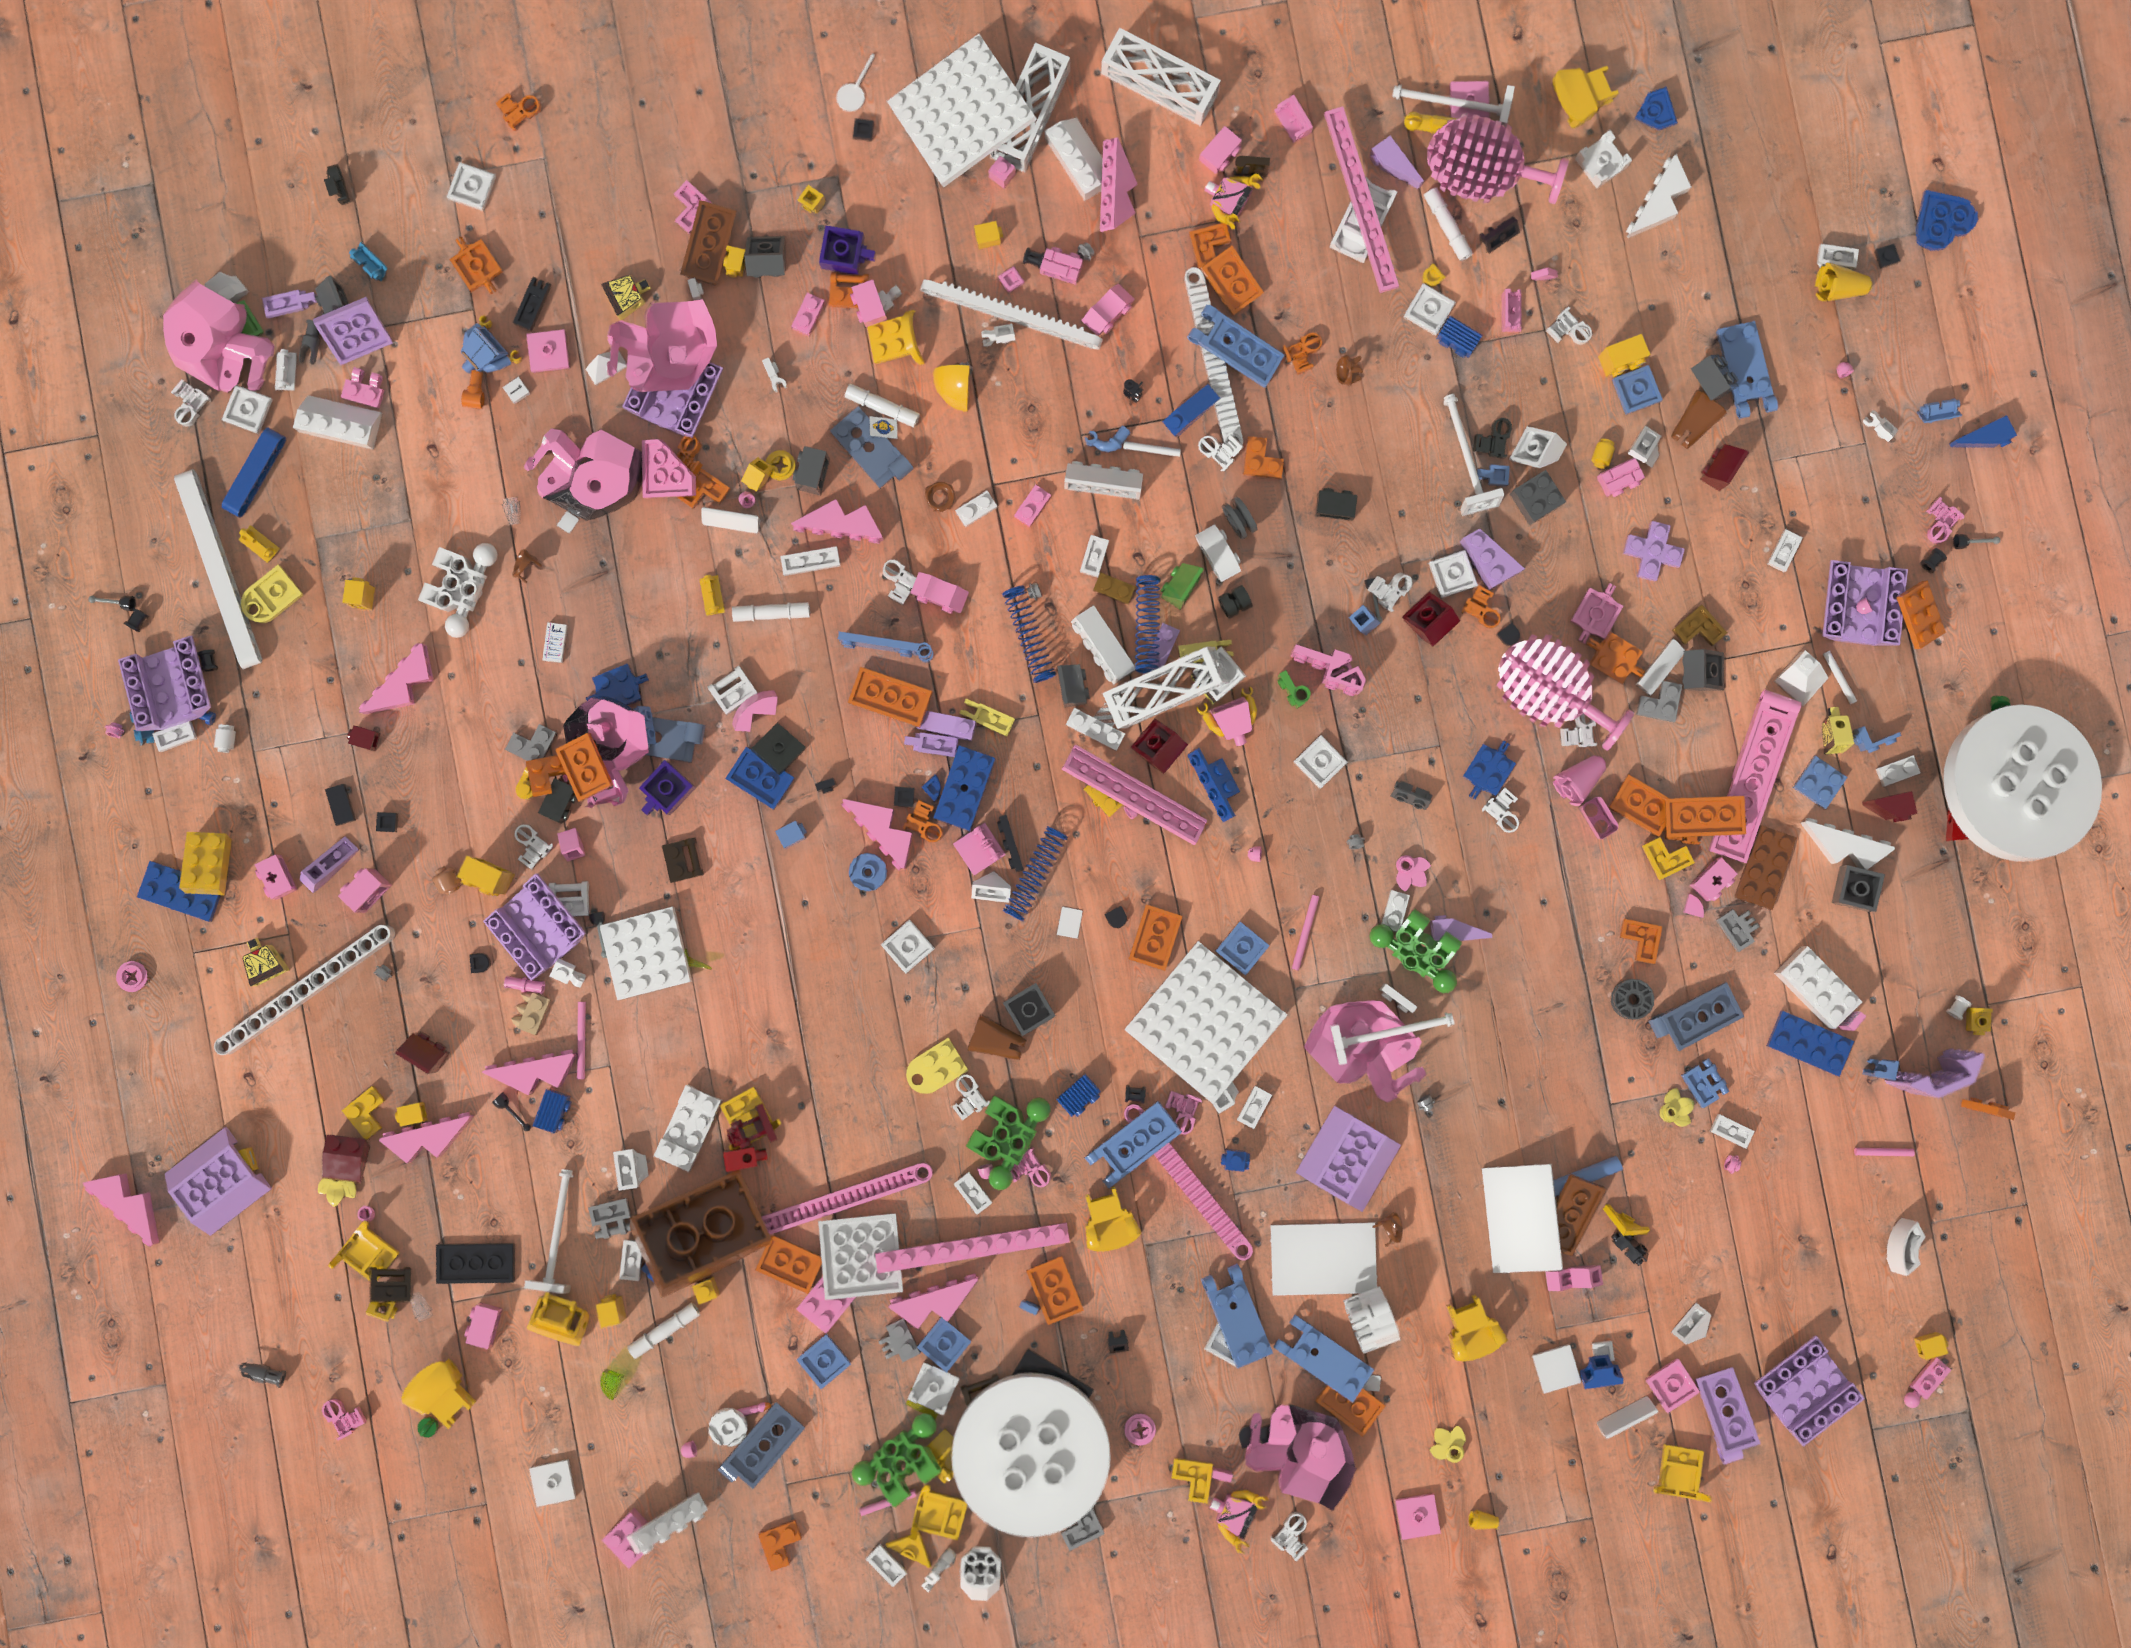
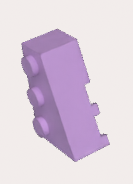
M1481 529L1467 535L1460 541L1487 590L1493 589L1525 569Z

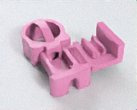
M1941 497L1937 498L1926 510L1927 513L1935 515L1936 520H1939L1927 531L1928 539L1935 544L1947 540L1952 533L1951 527L1958 519H1964V515L1954 506L1949 508L1941 501ZM1936 527L1941 528V530L1933 537V529ZM1944 532L1943 539L1937 540Z
M1171 1091L1165 1108L1170 1109V1107L1177 1109L1176 1111L1179 1113L1175 1120L1176 1124L1180 1118L1185 1117L1181 1127V1134H1188L1193 1129L1195 1122L1193 1116L1198 1103H1202V1100L1190 1094L1185 1095L1188 1097L1186 1099L1184 1095ZM1188 1119H1190L1191 1126L1189 1130L1184 1132Z
M1029 1148L1019 1166L1014 1165L1011 1170L1014 1183L1024 1173L1029 1175L1032 1183L1037 1187H1044L1050 1182L1051 1172L1045 1164H1040L1033 1153L1035 1148ZM1038 1170H1042L1047 1174L1048 1180L1046 1183Z
M331 1399L322 1407V1413L327 1422L332 1421L339 1434V1437L336 1438L337 1440L352 1434L355 1428L367 1422L360 1407L355 1408L351 1414L349 1412L346 1413L343 1403L338 1399ZM330 1402L338 1405V1415L332 1410Z

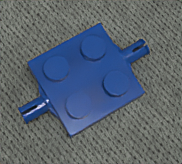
M625 664L593 677L596 694L585 698L589 700L597 696H608L628 706L642 700L639 684L649 681L646 673L635 677L629 664Z
M1502 741L1498 750L1483 744L1466 770L1463 777L1475 786L1469 795L1471 798L1476 792L1473 797L1476 800L1481 790L1489 792L1496 797L1516 763L1508 759L1504 754L1510 746L1509 743L1505 745L1506 741Z

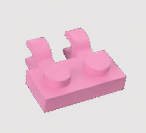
M354 367L352 370V380L346 379L341 398L379 409L384 390L379 389L383 376L372 372L370 386L361 383L365 371Z

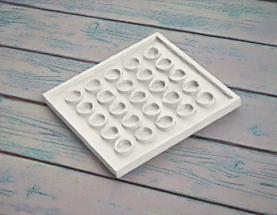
M977 34L887 101L943 187L1037 120L980 34Z
M1198 941L1124 1030L1214 1105L1288 1015Z

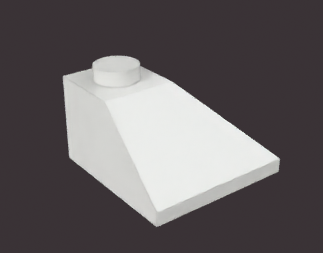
M1527 426L1510 460L1542 468L1558 461L1567 443L1554 432Z
M1805 650L1797 654L1774 682L1794 700L1800 701L1803 707L1826 682L1828 676L1821 664Z

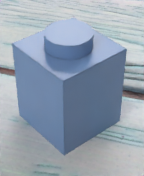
M1364 605L1349 617L1358 630L1365 635L1369 634L1380 624V621L1371 610Z
M796 820L775 831L784 849L806 839L804 834L807 833L802 823L799 824Z

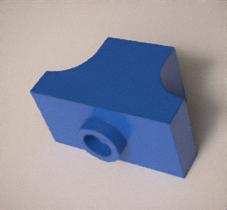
M1608 1354L1589 1357L1588 1366L1580 1370V1378L1584 1389L1623 1384V1376L1619 1366L1611 1363Z

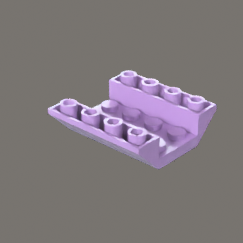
M709 362L700 377L688 390L640 392L630 388L622 407L650 423L676 434L693 438L723 371V367Z
M1831 560L1822 636L1840 642L1872 646H1899L1903 615L1896 597L1906 591L1908 569L1893 567L1876 569L1850 565L1851 562ZM1864 598H1867L1873 610L1868 614H1861L1856 609L1857 603Z
M193 636L173 641V648L143 658L138 654H133L118 659L136 731L164 730L201 718L211 708Z
M538 873L522 885L524 888L507 904L496 909L483 921L531 981L555 965L557 959L564 957L581 942L586 934Z
M1954 1048L1943 1051L1942 1056L1937 1057L1943 1071L1933 1072L1931 1074L1932 1077L1897 1071L1896 1081L1886 1079L1885 1082L1911 1094L1940 1098L1975 1083L1985 1056L1981 1052H1975V1050L1961 1051V1049L1954 1050Z
M1334 1106L1297 1168L1296 1173L1363 1212L1401 1145Z
M227 1127L223 1128L165 1173L167 1189L171 1197L188 1220L210 1236L272 1189L261 1173L255 1175L235 1149L234 1145L238 1141Z
M1816 1335L1754 1383L1765 1402L1802 1446H1805L1865 1399L1855 1385L1848 1381L1827 1354L1829 1351Z

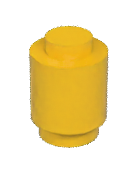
M1600 439L1596 444L1591 459L1595 467L1604 469L1610 465L1615 451V443L1613 441Z

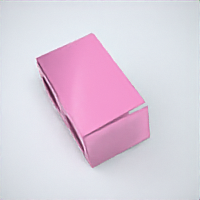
M1595 797L1579 807L1597 839L1602 840L1618 830V823L1601 797ZM1595 804L1597 806L1598 812L1594 817H1589L1585 814L1584 809L1586 805ZM1598 820H1604L1607 823L1608 829L1605 833H1598L1595 830L1594 825Z

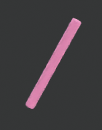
M1312 895L1291 969L1298 971L1300 969L1319 896Z
M578 1002L577 1079H585L586 1002Z

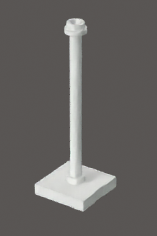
M1402 85L1394 86L1393 97L1398 100L1401 96L1497 113V116H1500L1501 125L1506 127L1515 86L1507 85L1504 103L1499 104V106L1401 89Z
M1450 394L1444 397V405L1449 407L1476 494L1464 499L1460 510L1462 516L1498 507L1504 497V492L1502 488L1486 493L1483 492L1456 407L1458 399L1455 397V394Z
M1447 1012L1445 1017L1350 1038L1341 1037L1338 1023L1332 1024L1330 1027L1338 1062L1342 1065L1347 1063L1344 1049L1350 1045L1445 1024L1451 1027V1025H1454L1452 1013L1448 1014Z
M561 1169V1173H559V1176H562L546 1276L543 1278V1281L525 1280V1289L562 1294L570 1293L571 1285L555 1283L553 1276L570 1177L573 1178L574 1176L572 1175V1170Z

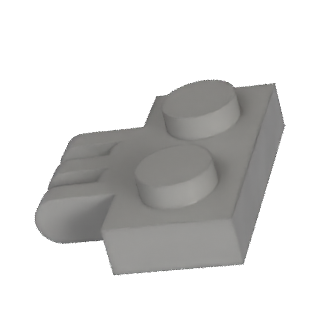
M1731 909L1716 919L1737 952L1755 942L1750 933L1760 927L1758 923L1750 926V923L1756 920L1754 917L1746 920L1745 917L1751 914L1749 910L1738 916L1734 909Z
M904 1318L887 1325L886 1329L889 1336L878 1341L880 1345L885 1342L888 1343V1345L881 1348L883 1352L889 1349L892 1351L885 1355L886 1359L899 1354L902 1362L921 1353Z

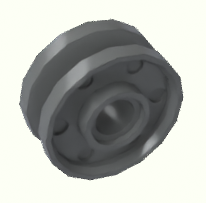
M1236 496L1232 499L1234 508L1225 503L1222 505V510L1235 533L1243 540L1247 537L1246 527L1252 533L1258 529L1251 513L1243 501Z
M1628 979L1621 981L1614 987L1610 1002L1617 1015L1624 1019L1634 1020L1643 1018L1651 1012L1655 997L1647 983L1637 979ZM1631 994L1636 997L1634 1005L1630 1004L1628 1000Z

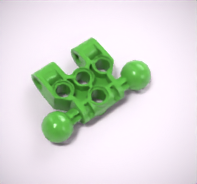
M1415 908L1397 931V940L1394 938L1392 929L1385 924H1378L1371 929L1369 935L1371 943L1378 948L1388 947L1393 951L1392 956L1397 957L1407 970L1418 972L1423 978L1426 975L1433 979L1434 988L1441 993H1449L1455 989L1457 985L1456 975L1448 969H1438L1444 968L1463 942L1447 931L1438 941H1435L1431 935L1423 932L1430 919Z
M995 1095L990 1101L985 1113L999 1122L998 1126L994 1128L992 1137L975 1129L966 1147L990 1161L1005 1158L1001 1166L994 1167L989 1173V1182L994 1189L1005 1190L1012 1184V1168L1014 1165L1019 1166L1025 1153L1029 1150L1030 1144L1037 1133L1035 1127L1038 1122L1046 1120L1050 1115L1051 1108L1045 1099L1040 1097L1034 1098L1028 1103L1026 1109L1028 1118L1025 1123L1022 1110ZM1015 1112L1017 1118L1014 1122H1010L1009 1116ZM1003 1129L1007 1131L1005 1139L1000 1137V1132ZM1018 1139L1023 1140V1146L1020 1149L1016 1147ZM996 1146L998 1152L995 1156H992L990 1153L991 1148Z
M929 1414L916 1416L911 1430L908 1432L903 1430L893 1439L886 1441L878 1451L873 1453L874 1458L870 1462L860 1461L855 1464L852 1469L853 1480L860 1486L869 1485L875 1480L876 1471L878 1470L877 1484L888 1502L893 1507H897L911 1496V1492L905 1482L906 1476L912 1475L915 1471L919 1479L926 1484L942 1472L930 1448L916 1445L915 1443L918 1438L927 1439L933 1436L937 1428L935 1419ZM896 1445V1452L893 1454L892 1449ZM921 1450V1456L917 1459V1452ZM903 1462H905V1463H906V1467H905V1469L902 1471V1464H903ZM890 1473L891 1478L889 1482H887V1475Z

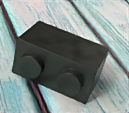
M1323 488V491L1319 490L1317 495L1315 516L1353 521L1356 512L1357 495H1354L1352 491L1344 490L1342 493L1334 492V489Z
M554 778L551 784L552 794H546L538 813L563 824L564 821L568 820L571 813L569 809L572 803L574 804L577 801L571 785Z

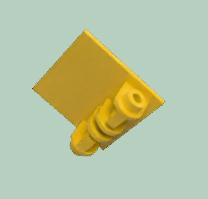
M946 1429L927 1446L942 1469V1472L937 1477L944 1484L954 1477L952 1464L954 1437Z

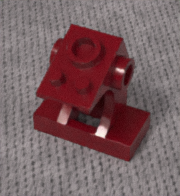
M763 1104L755 1106L759 1116L746 1122H742L740 1119L731 1123V1128L727 1130V1138L734 1148L738 1146L741 1149L752 1145L750 1141L766 1134L770 1143L777 1141ZM754 1124L757 1134L747 1138L743 1127Z

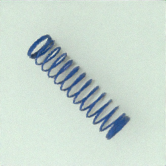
M1142 575L1136 578V586L1139 588L1136 591L1139 595L1136 598L1138 602L1136 605L1138 609L1136 612L1138 616L1136 622L1139 625L1136 626L1138 633L1135 635L1138 638L1135 641L1138 645L1135 649L1138 653L1135 656L1138 660L1135 663V671L1145 674L1160 667L1154 664L1137 665V663H1158L1160 660L1153 658L1140 660L1137 656H1157L1160 653L1156 651L1139 652L1137 649L1140 647L1156 649L1160 646L1158 644L1139 645L1137 642L1139 640L1159 641L1160 638H1140L1137 634H1158L1160 631L1155 629L1140 631L1137 628L1138 626L1158 627L1160 624L1157 622L1139 623L1138 619L1157 620L1160 616H1139L1138 612L1155 613L1159 612L1160 609H1140L1138 605H1159L1160 602L1156 600L1140 602L1138 598H1159L1160 594L1146 593L1141 595L1138 591L1141 589L1145 591H1158L1161 588L1158 586L1139 587L1138 584L1156 585L1160 583L1161 579L1155 575Z
M1020 585L1004 591L1002 597L1009 598L1005 602L1006 605H1012L1008 608L1009 612H1014L1010 618L1017 619L1013 622L1014 626H1019L1015 632L1022 633L1018 636V639L1025 641L1020 646L1027 647L1023 650V653L1030 655L1025 660L1032 661L1028 667L1035 668L1030 674H1039L1033 679L1034 683H1038L1056 676L1057 673L1053 671L1054 668L1033 673L1035 670L1052 663V661L1030 666L1034 662L1049 656V654L1027 659L1035 653L1047 649V647L1025 652L1027 649L1044 642V640L1022 645L1026 641L1042 635V633L1020 638L1022 635L1039 628L1037 626L1028 630L1017 631L1021 627L1037 620L1034 619L1029 622L1015 624L1020 619L1034 614V612L1023 616L1012 617L1016 613L1032 606L1009 610L1013 606L1029 600V598L1018 602L1007 603L1009 600L1027 592L1024 591L1025 586Z
M1047 826V831H1044V834L1053 841L1045 838H1040V840L1050 848L1038 844L1037 847L1046 854L1033 851V853L1043 861H1040L1035 858H1030V860L1040 868L1029 864L1026 865L1027 868H1029L1037 875L1027 871H1023V874L1031 880H1033L1034 882L1024 878H1019L1021 882H1023L1031 889L1016 884V887L1028 896L1016 891H1012V893L1016 897H1018L1024 902H1021L1013 898H1008L1013 904H1015L1021 909H1018L1008 904H1006V908L1003 909L1004 912L1021 921H1024L1025 918L1017 912H1015L1014 910H1012L1011 908L1028 914V911L1020 905H1018L1017 903H1015L1014 901L1029 907H1032V905L1020 896H1018L1017 894L1029 898L1031 900H1036L1032 895H1030L1021 888L1027 889L1037 894L1039 893V891H1037L1035 888H1033L1024 881H1027L1039 887H1043L1042 884H1040L1038 881H1036L1027 874H1030L1042 880H1046L1045 877H1043L1041 874H1039L1032 868H1035L1048 874L1050 872L1038 863H1036L1035 861L1053 867L1051 863L1043 859L1038 854L1053 860H1057L1054 856L1046 852L1041 847L1060 854V851L1046 843L1044 840L1056 844L1058 846L1064 847L1063 844H1061L1048 834L1054 835L1063 840H1067L1068 836H1066L1065 834L1049 826Z

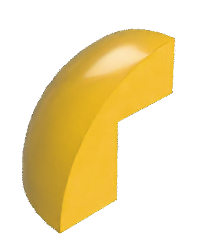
M946 365L935 368L933 370V380L938 394L949 406L968 412L970 366Z

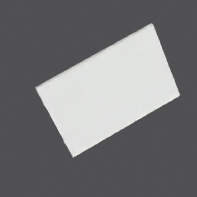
M1552 1164L1482 1168L1493 1273L1563 1270Z
M1375 1222L1271 1225L1272 1295L1356 1294L1377 1288L1375 1228H1372Z

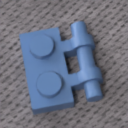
M1709 1058L1702 1061L1706 1067L1703 1071L1699 1065H1696L1681 1075L1701 1108H1705L1719 1099L1716 1093L1717 1090L1720 1089L1723 1095L1729 1092L1725 1079L1720 1077L1717 1072L1718 1068L1715 1064H1712ZM1708 1075H1711L1715 1081L1713 1085L1708 1081Z

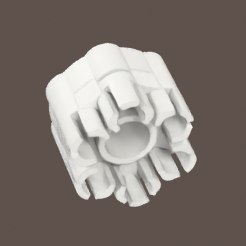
M1380 1286L1343 1300L1346 1313L1350 1315L1348 1316L1349 1321L1353 1323L1351 1325L1353 1331L1356 1330L1354 1334L1363 1354L1400 1340L1397 1325Z

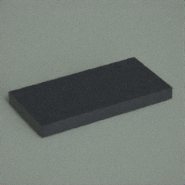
M515 1243L436 1245V1284L515 1282Z
M1029 1348L1012 1373V1375L1023 1373L1051 1375L1069 1382L1088 1398H1090L1094 1391L1090 1386Z

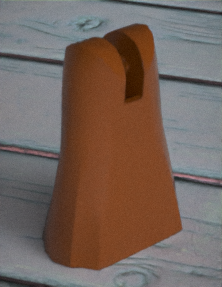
M1696 390L1671 437L1678 441L1684 435V432L1688 430L1690 434L1685 437L1681 444L1688 449L1712 426L1720 421L1727 414V411L1715 400L1711 401L1706 393Z
M980 1014L967 1051L1020 1060L1022 1052L1014 1048L1011 1049L1010 1045L1013 1043L1016 1046L1025 1047L1027 1040Z

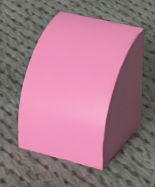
M576 828L557 834L561 853L567 862L585 856L584 847Z

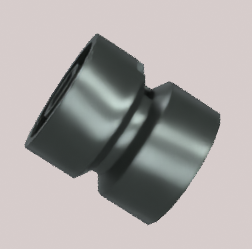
M1243 585L1232 589L1231 594L1226 592L1218 597L1220 606L1228 619L1238 615L1239 610L1244 612L1253 607L1252 601Z

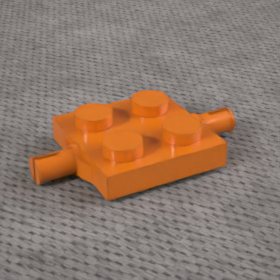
M462 236L458 237L455 241L461 250L449 260L471 292L481 286H485L489 293L493 294V291L496 292L497 289L491 281L503 273L502 269L482 239L474 244L467 245Z
M1609 632L1601 643L1592 638L1589 639L1590 642H1587L1588 646L1595 649L1590 665L1619 683L1623 684L1631 672L1639 677L1643 676L1641 673H1645V670L1636 666L1643 651L1614 633Z

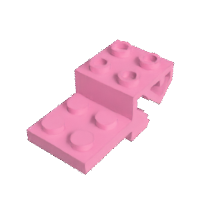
M1297 644L1292 649L1290 656L1294 657V661L1302 664L1305 661L1312 664V667L1320 670L1326 668L1321 682L1325 684L1326 688L1344 690L1343 693L1349 696L1358 695L1363 690L1366 679L1359 666L1352 668L1350 664L1352 656L1350 654L1335 649L1331 656ZM1342 667H1346V668H1347V672H1345V673H1344V671H1345L1344 668L1341 669V670H1339V671H1337V670L1340 669V668H1342Z

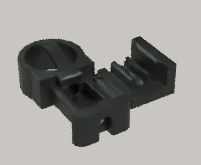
M337 164L328 166V178L324 179L329 196L337 195L339 197L337 200L341 205L351 203L339 166Z
M1499 418L1491 425V436L1489 435L1487 438L1482 437V434H1476L1473 452L1488 453L1490 457H1507L1505 455L1506 439L1510 438L1511 422L1506 418ZM1504 421L1507 424V432L1501 435L1502 423Z

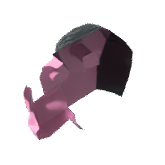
M550 429L544 435L542 445L533 457H529L524 465L527 471L534 469L548 450H552L555 457L538 477V494L542 498L586 521L619 510L634 501L642 484V452L603 430L594 432L587 437L580 450L564 431Z
M608 696L593 697L581 704L568 717L563 725L566 743L586 733H591L614 785L612 789L603 790L588 798V805L585 807L593 808L594 805L612 803L613 806L625 802L629 791L619 771L628 768L649 753L645 719L641 713ZM564 775V781H569L567 775Z
M1291 1404L1282 1405L1271 1415L1268 1443L1261 1444L1259 1439L1262 1418L1260 1413H1254L1250 1424L1252 1429L1251 1443L1245 1452L1246 1465L1254 1471L1281 1470L1278 1482L1282 1494L1285 1493L1313 1501L1333 1511L1350 1487L1356 1470L1351 1448L1338 1420L1334 1417Z

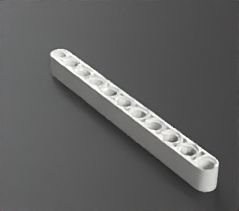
M194 469L175 475L174 480L238 663L242 669L262 663V657L250 622L241 609V597L199 477Z
M379 925L217 1039L214 1044L215 1052L220 1055H228L239 1050L391 942L395 937L394 928L389 925ZM384 928L388 932L385 939L381 937V931ZM367 940H370L372 943L370 950H367L365 947ZM351 951H354L356 954L354 961H351L349 958ZM336 962L340 964L338 972H335L333 969ZM319 974L324 975V982L322 984L318 982ZM304 985L308 986V993L306 995L302 993ZM288 996L293 1000L291 1006H288L286 1003ZM273 1007L277 1011L275 1017H272L270 1014V1010ZM256 1019H259L261 1022L259 1028H256L254 1025ZM240 1030H243L245 1033L243 1040L239 1038ZM225 1041L229 1044V1048L227 1051L223 1049V1043Z

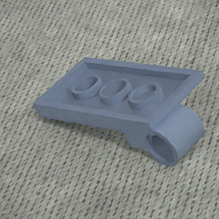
M859 406L830 430L831 434L879 488H882L894 476L899 481L902 480L914 469L910 462L887 438L870 436V419ZM856 428L862 431V435L859 438H854L851 435L852 431ZM866 443L874 444L875 447L872 452L864 450Z
M652 717L654 731L660 732L662 739L655 745L648 744L649 753L646 755L692 763L695 744H703L706 725Z
M1725 982L1676 1008H1672L1649 1019L1648 1022L1656 1038L1670 1034L1677 1050L1681 1051L1740 1020L1744 1015L1728 983ZM1716 1003L1722 1006V1011L1719 1014L1714 1010ZM1700 1011L1704 1012L1706 1015V1019L1704 1022H1701L1698 1019V1014Z
M776 1402L722 1463L718 1471L731 1482L740 1477L747 1485L754 1489L805 1427ZM777 1424L781 1425L784 1429L783 1433L779 1436L772 1433L773 1426ZM768 1440L770 1448L767 1451H762L759 1448L760 1441Z

